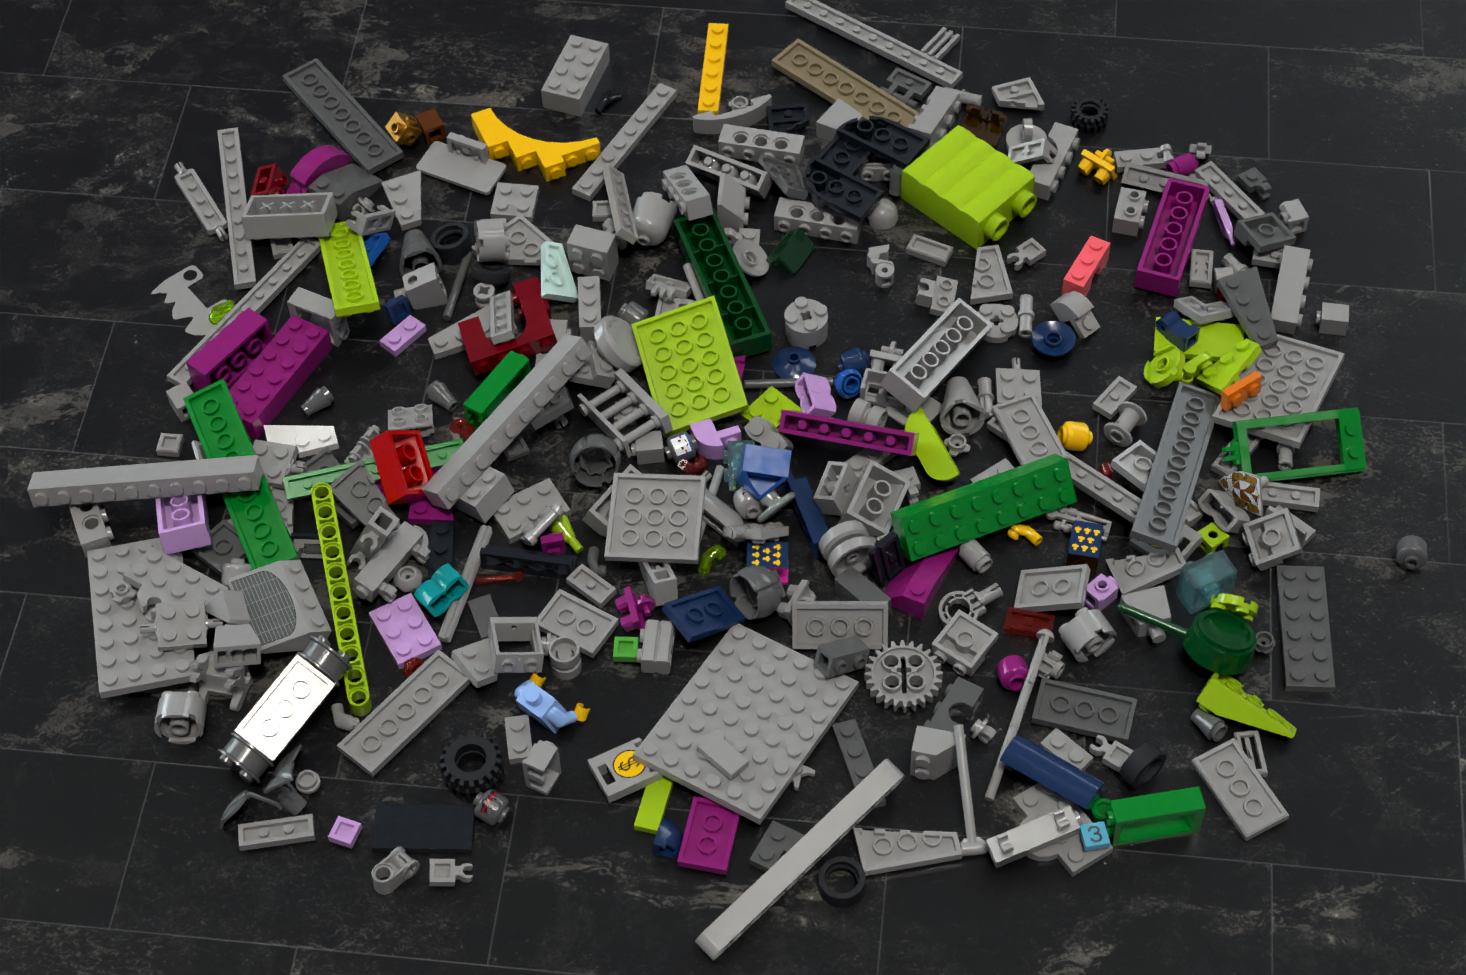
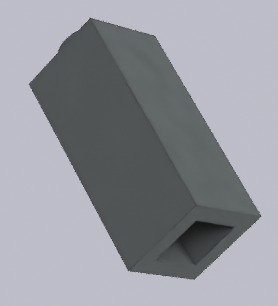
M852 565L834 579V592L843 600L888 601V616L890 615L891 598Z

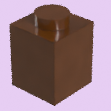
M435 108L416 115L417 125L422 130L420 134L427 145L432 144L434 141L446 139L444 124Z

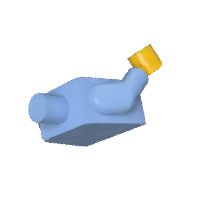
M539 672L533 673L529 680L522 683L515 690L516 702L520 709L554 734H556L560 727L574 723L576 720L586 721L590 708H583L584 704L577 703L574 711L567 712L554 697L541 689L546 677H539L537 675Z

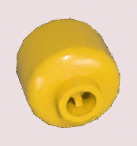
M1065 422L1063 426L1059 427L1057 433L1065 450L1084 451L1092 443L1093 439L1092 432L1089 431L1087 424L1083 422Z

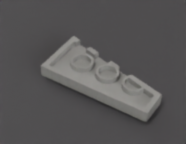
M490 305L459 321L462 322L479 316L485 335L491 340ZM459 322L428 338V343L435 360L466 350L458 326ZM514 322V334H518L517 326Z
M853 828L856 847L865 876L962 859V850L957 832L924 831L923 833H913L910 830L890 832L885 831V829L876 828L875 831Z

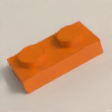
M1254 371L1222 390L1220 407L1227 412L1233 407L1239 406L1248 398L1256 396L1261 390L1262 375Z

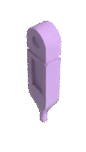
M1222 199L1213 200V212L1222 235L1233 246L1235 245L1233 241V227Z

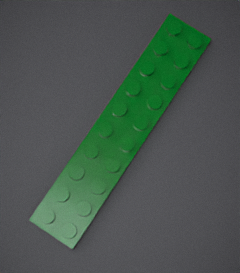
M224 379L183 398L207 459L256 455ZM264 472L259 490L221 493L252 570L277 561L300 560Z

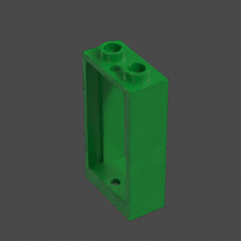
M511 350L466 400L463 407L468 432L473 434L531 372L529 359L526 356Z
M1199 786L1111 800L1109 811L1105 813V826L1112 846L1199 833L1206 807Z

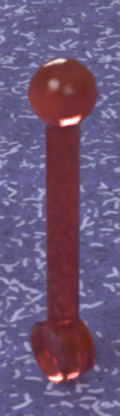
M521 571L511 575L489 577L478 575L475 577V582L482 584L485 581L507 579L522 581L524 575Z

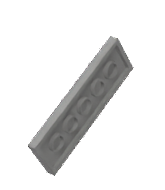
M438 649L337 745L338 751L371 777L375 776L451 703L471 681L451 658Z

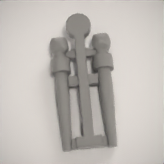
M1067 506L1059 508L1058 511L1053 510L1046 513V517L1049 520H1055L1053 529L1063 530V532L1069 534L1070 532L1072 533L1073 526L1067 524L1066 521L1073 523L1074 520L1106 524V526L1103 525L1104 535L1102 540L1107 541L1112 521L1077 511V509L1072 507L1069 509Z

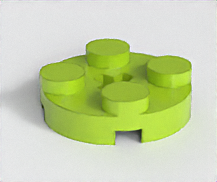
M1173 345L1161 347L1153 354L1155 358L1151 362L1147 361L1144 368L1145 379L1156 389H1160L1173 381H1179L1183 377L1185 354Z
M1224 593L1218 594L1217 598L1211 595L1209 603L1211 609L1229 611L1238 615L1247 623L1253 622V618L1257 616L1258 604L1251 601L1250 605L1244 603V597Z

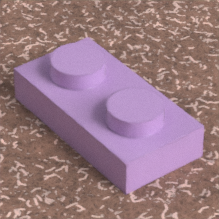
M409 315L380 340V346L397 357L427 331L426 325L412 315Z

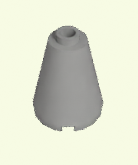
M960 376L953 377L948 381L939 417L941 426L950 435L974 434L984 424V410L968 380Z

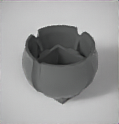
M603 433L590 434L587 439L581 438L573 446L569 457L570 468L580 483L590 487H601L603 482L609 484L613 480L614 473L619 472L621 453L617 449L615 442L604 436ZM601 448L606 457L590 462L586 453Z
M759 565L749 566L741 569L730 580L731 597L736 598L734 605L749 620L761 619L771 615L780 605L782 597L786 596L776 569L770 570Z

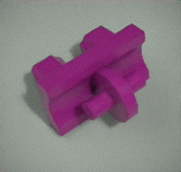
M631 586L623 588L625 595L615 599L616 606L621 614L627 611L630 612V614L620 618L622 628L626 632L635 629L640 631L641 628L645 629V617L651 616V611L656 606L654 599L647 597L646 594H641L640 596L634 594Z

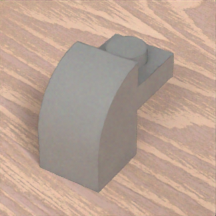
M1079 292L1065 293L1050 304L1059 321H1070L1080 339L1086 338L1100 328L1099 323L1091 312L1094 306Z

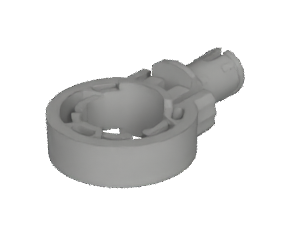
M995 582L980 592H976L971 588L966 592L953 591L948 593L939 604L940 622L944 627L952 618L948 613V607L956 603L967 607L969 610L968 615L978 621V617L986 613L985 605L1003 596L1001 588H997L999 585Z

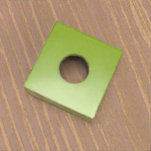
M1215 521L1198 531L1203 537L1202 543L1207 548L1202 544L1199 547L1210 557L1215 554V550L1220 544L1223 543L1222 548L1228 546L1230 536L1220 529ZM1212 532L1216 538H1211L1208 534Z

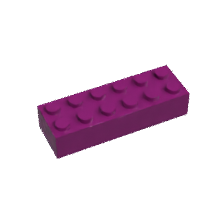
M1168 177L1137 268L1134 287L1177 297L1207 206L1210 187Z
M292 315L233 385L230 393L248 436L255 439L260 437L264 432L263 425H269L332 349L328 330Z

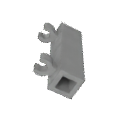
M380 506L352 548L351 556L347 560L346 565L349 566L353 561L358 562L359 567L356 572L360 573L364 566L386 543L400 519Z
M404 521L354 578L352 590H354L356 595L372 602L380 594L384 600L391 603L396 598L395 593L397 589L388 583L412 555L422 564H425L430 558L428 555L431 551L421 545L423 533Z
M1068 805L986 840V846L995 867L998 868L1080 834V825L1083 823L1078 811L1073 812L1071 806Z

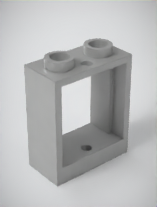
M298 287L287 301L290 317L292 315L328 330L332 345L339 347L342 341L346 340L350 330L347 318L342 316L336 317L332 299Z
M490 617L488 641L494 673L542 672L544 651L537 617ZM498 641H530L532 652H500Z

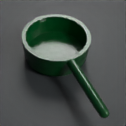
M1125 603L1117 605L1118 611L1183 637L1182 642L1187 654L1196 663L1210 671L1224 675H1237L1247 671L1251 665L1257 646V638L1252 627L1234 613L1220 609L1203 611L1196 615L1188 629Z

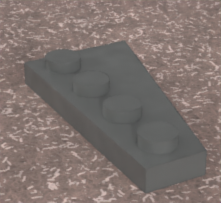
M1257 266L1218 279L1216 285L1248 338L1258 343L1262 350L1276 346L1278 337Z

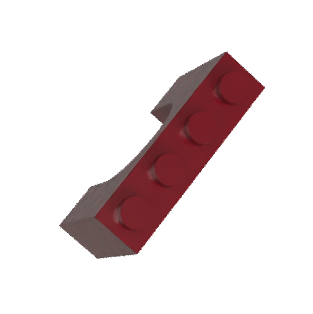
M541 294L520 301L526 318V327L523 333L513 341L494 345L486 337L479 316L458 323L475 376L495 369L511 350L529 358L533 355L550 351L558 343Z

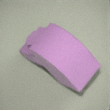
M711 419L690 424V434H693L699 450L697 452L707 459H724L723 451L742 445L741 430L738 425L716 431Z

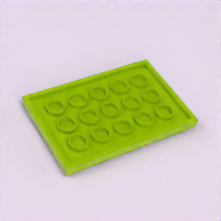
M715 296L631 324L652 399L668 413L673 430L667 434L662 431L664 438L690 430V424L706 419H711L713 422L749 409Z

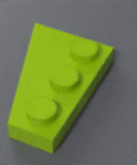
M1249 339L1239 342L1235 348L1221 356L1216 363L1206 368L1196 378L1199 385L1221 395L1222 390L1240 379L1239 374L1241 371L1251 366L1262 352V349L1258 343Z

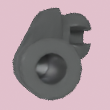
M592 546L588 549L587 555L589 569L598 576L605 577L607 575V567L599 565L598 562L600 550L598 547Z

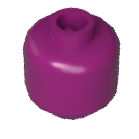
M1010 655L1003 658L998 663L996 669L1002 686L1010 691L1022 690L1029 670L1026 661L1018 655Z

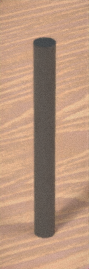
M471 251L462 258L442 316L446 321L451 320L473 255Z
M825 377L830 386H833V377ZM798 378L744 380L745 389L770 388L771 386L774 388L795 387V381Z

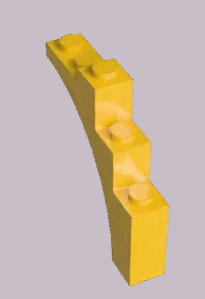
M491 108L471 114L473 129L479 141L487 144L489 159L496 160L510 155L518 172L538 165L546 182L566 176L565 169L597 159L601 154L600 142L597 137L568 143L545 142L523 136L508 128L495 116Z

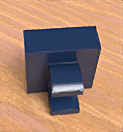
M402 294L385 301L384 308L393 325L412 315L407 299Z

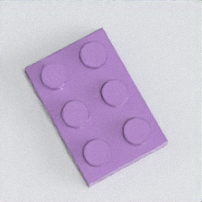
M411 593L368 612L372 623L399 669L435 653L438 649L442 650L439 639Z

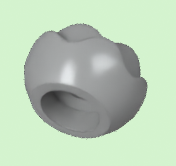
M403 566L394 576V585L400 591L414 592L421 585L423 575L414 566Z

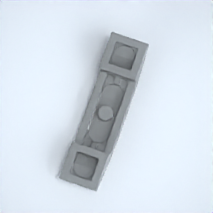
M768 94L751 99V106L715 116L713 111L694 115L693 130L699 134H721L723 124L742 127L751 126L767 116V106H772L771 95Z

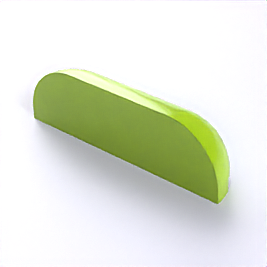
M922 407L915 413L912 412L906 421L905 431L919 433L916 454L925 471L937 481H952L960 475V472L935 427L928 420Z

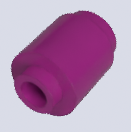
M1186 153L1170 159L1166 163V171L1187 176L1194 173L1195 169L1199 166V162L1195 155Z

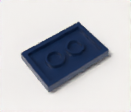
M719 586L664 603L662 611L689 643L729 630L738 623L743 625L746 619Z

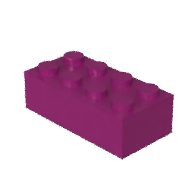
M248 307L227 327H224L211 341H208L201 350L192 355L186 364L194 390L199 391L221 379L225 380L228 388L238 381L272 340L268 320Z

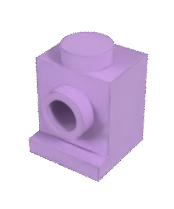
M1101 573L1088 584L1085 604L1091 609L1102 611L1117 598L1119 589L1117 581L1112 576L1106 577Z

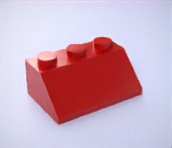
M386 430L369 441L388 505L407 504L427 498L421 489L433 477V472L420 430Z

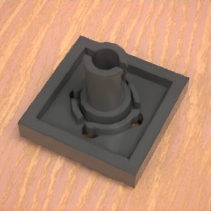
M565 384L530 421L535 430L551 421L556 429L562 428L559 424L560 422L564 427L567 425L568 420L563 414L573 409L574 405Z

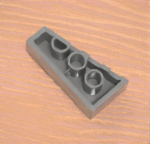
M936 86L927 98L926 105L923 104L920 114H916L913 118L914 124L908 125L907 128L930 139L929 146L922 154L947 134L948 127L951 128L955 113L958 114L962 102L959 101L960 92Z

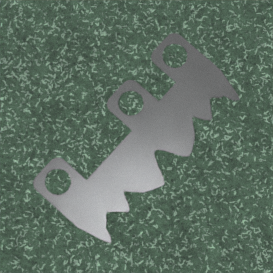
M190 265L164 280L151 294L166 293L167 296L164 303L175 302L172 309L173 319L193 317L185 332L192 335H207L227 315H218L215 312L216 308L219 305H227L230 312L233 306L225 299L209 308L203 305L188 288L203 278V273L194 265ZM194 270L197 272V277L194 280H185L183 277L184 273Z

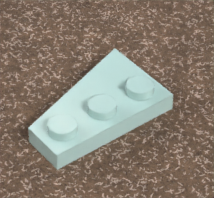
M545 241L541 245V296L544 299L575 303L578 300V292L563 245L561 243Z

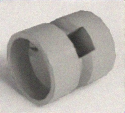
M857 398L850 409L847 420L884 427L888 417V409L876 405L872 407L870 402Z
M561 636L554 639L549 645V658L553 674L562 680L575 678L582 670L578 642L569 636Z

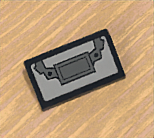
M291 533V539L300 560H323L318 533ZM332 555L329 558H335L338 555Z

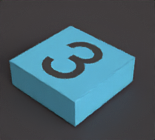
M1104 821L1080 825V836L1085 851L1110 847V840Z

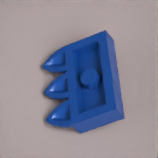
M374 233L363 237L370 268L375 264V260L380 253L386 249V245L391 239L387 233Z

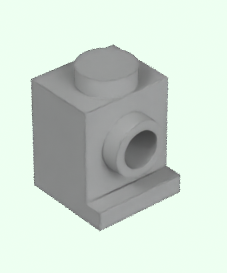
M1299 199L1283 202L1279 206L1281 210L1279 219L1293 234L1306 231L1309 216Z

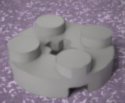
M983 304L980 306L978 313L993 324L984 338L985 341L1002 343L1008 341V337L1016 334L1018 330V317L1011 305ZM993 321H999L1000 323L996 326Z

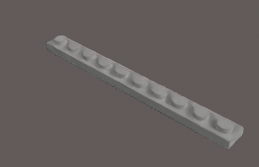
M787 0L785 2L786 9L944 87L953 89L963 77V72L817 0Z
M238 127L217 130L234 285L236 290L254 287L257 284L252 239H246L241 216L247 206V195Z
M311 237L300 239L167 375L168 381L174 385L187 382L190 386L192 380L186 364L190 357L201 350L208 341H211L224 327H227L248 307L260 314L321 251L319 241Z
M994 416L987 422V429L1007 441ZM1066 451L1069 457V468L1073 485L1134 523L1141 499Z

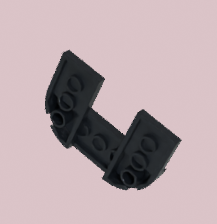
M869 116V120L863 119L860 121L857 118L851 119L836 129V136L817 157L813 155L810 158L806 167V190L808 196L820 209L825 211L829 207L861 223L884 197V191L855 177L874 154L905 169L929 146L930 139L884 117Z

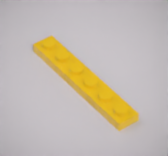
M709 23L698 114L713 111L715 116L719 115L729 24Z

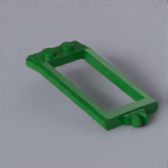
M1357 407L1233 421L1234 442H1230V447L1222 448V452H1231V456L1223 457V461H1232L1233 465H1237L1238 471L1252 474L1247 429L1335 419L1341 464L1254 475L1259 477L1266 476L1269 482L1366 471L1360 412Z

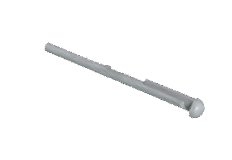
M1041 629L1036 634L1039 642L984 797L987 801H994L1006 766L1005 763L1000 761V758L1018 732L1046 651L1047 643L1054 642V634L1049 629Z

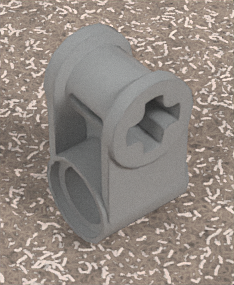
M402 846L395 848L372 869L374 889L382 895L392 893L399 885L417 872L420 863L416 859H411ZM382 877H388L386 880H380Z

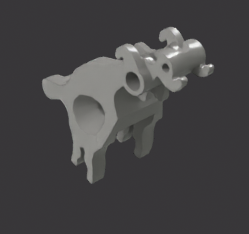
M214 651L200 654L195 661H190L189 668L195 669L190 676V682L197 683L199 681L200 698L206 705L210 695H222L232 699L230 710L239 711L241 709L245 696L253 684L250 665L214 668Z

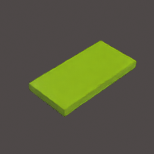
M1156 317L1153 354L1161 347L1173 345L1156 327V321L1161 317ZM1182 319L1190 326L1195 324L1200 328L1198 342L1184 352L1185 359H1193L1207 351L1214 358L1213 361L1217 362L1221 356L1230 352L1239 342L1244 340V329L1240 324L1209 322L1207 325H1199L1194 320Z

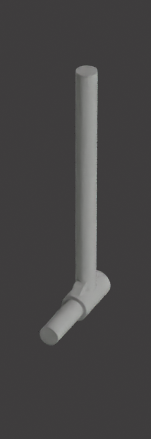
M963 724L953 725L966 838L960 843L962 856L986 854L989 851L985 840L976 837Z

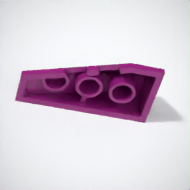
M953 546L909 564L889 582L884 591L891 598V607L923 619L953 564L960 546Z

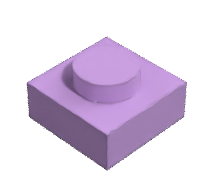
M338 816L328 835V839L330 842L352 849L362 830V825L359 822Z

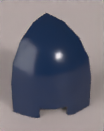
M662 819L653 843L654 855L677 861L683 837L679 827L669 819Z

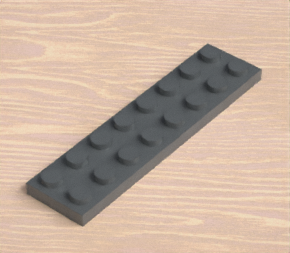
M317 58L282 75L284 83L368 175L374 174L404 157L403 151Z

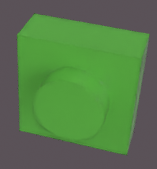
M615 636L614 662H637L639 638Z

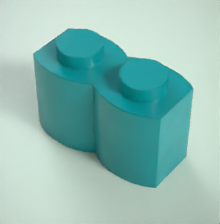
M447 563L436 570L430 580L422 583L415 591L414 596L434 617H437L449 608L452 601L457 600L467 591L469 584Z

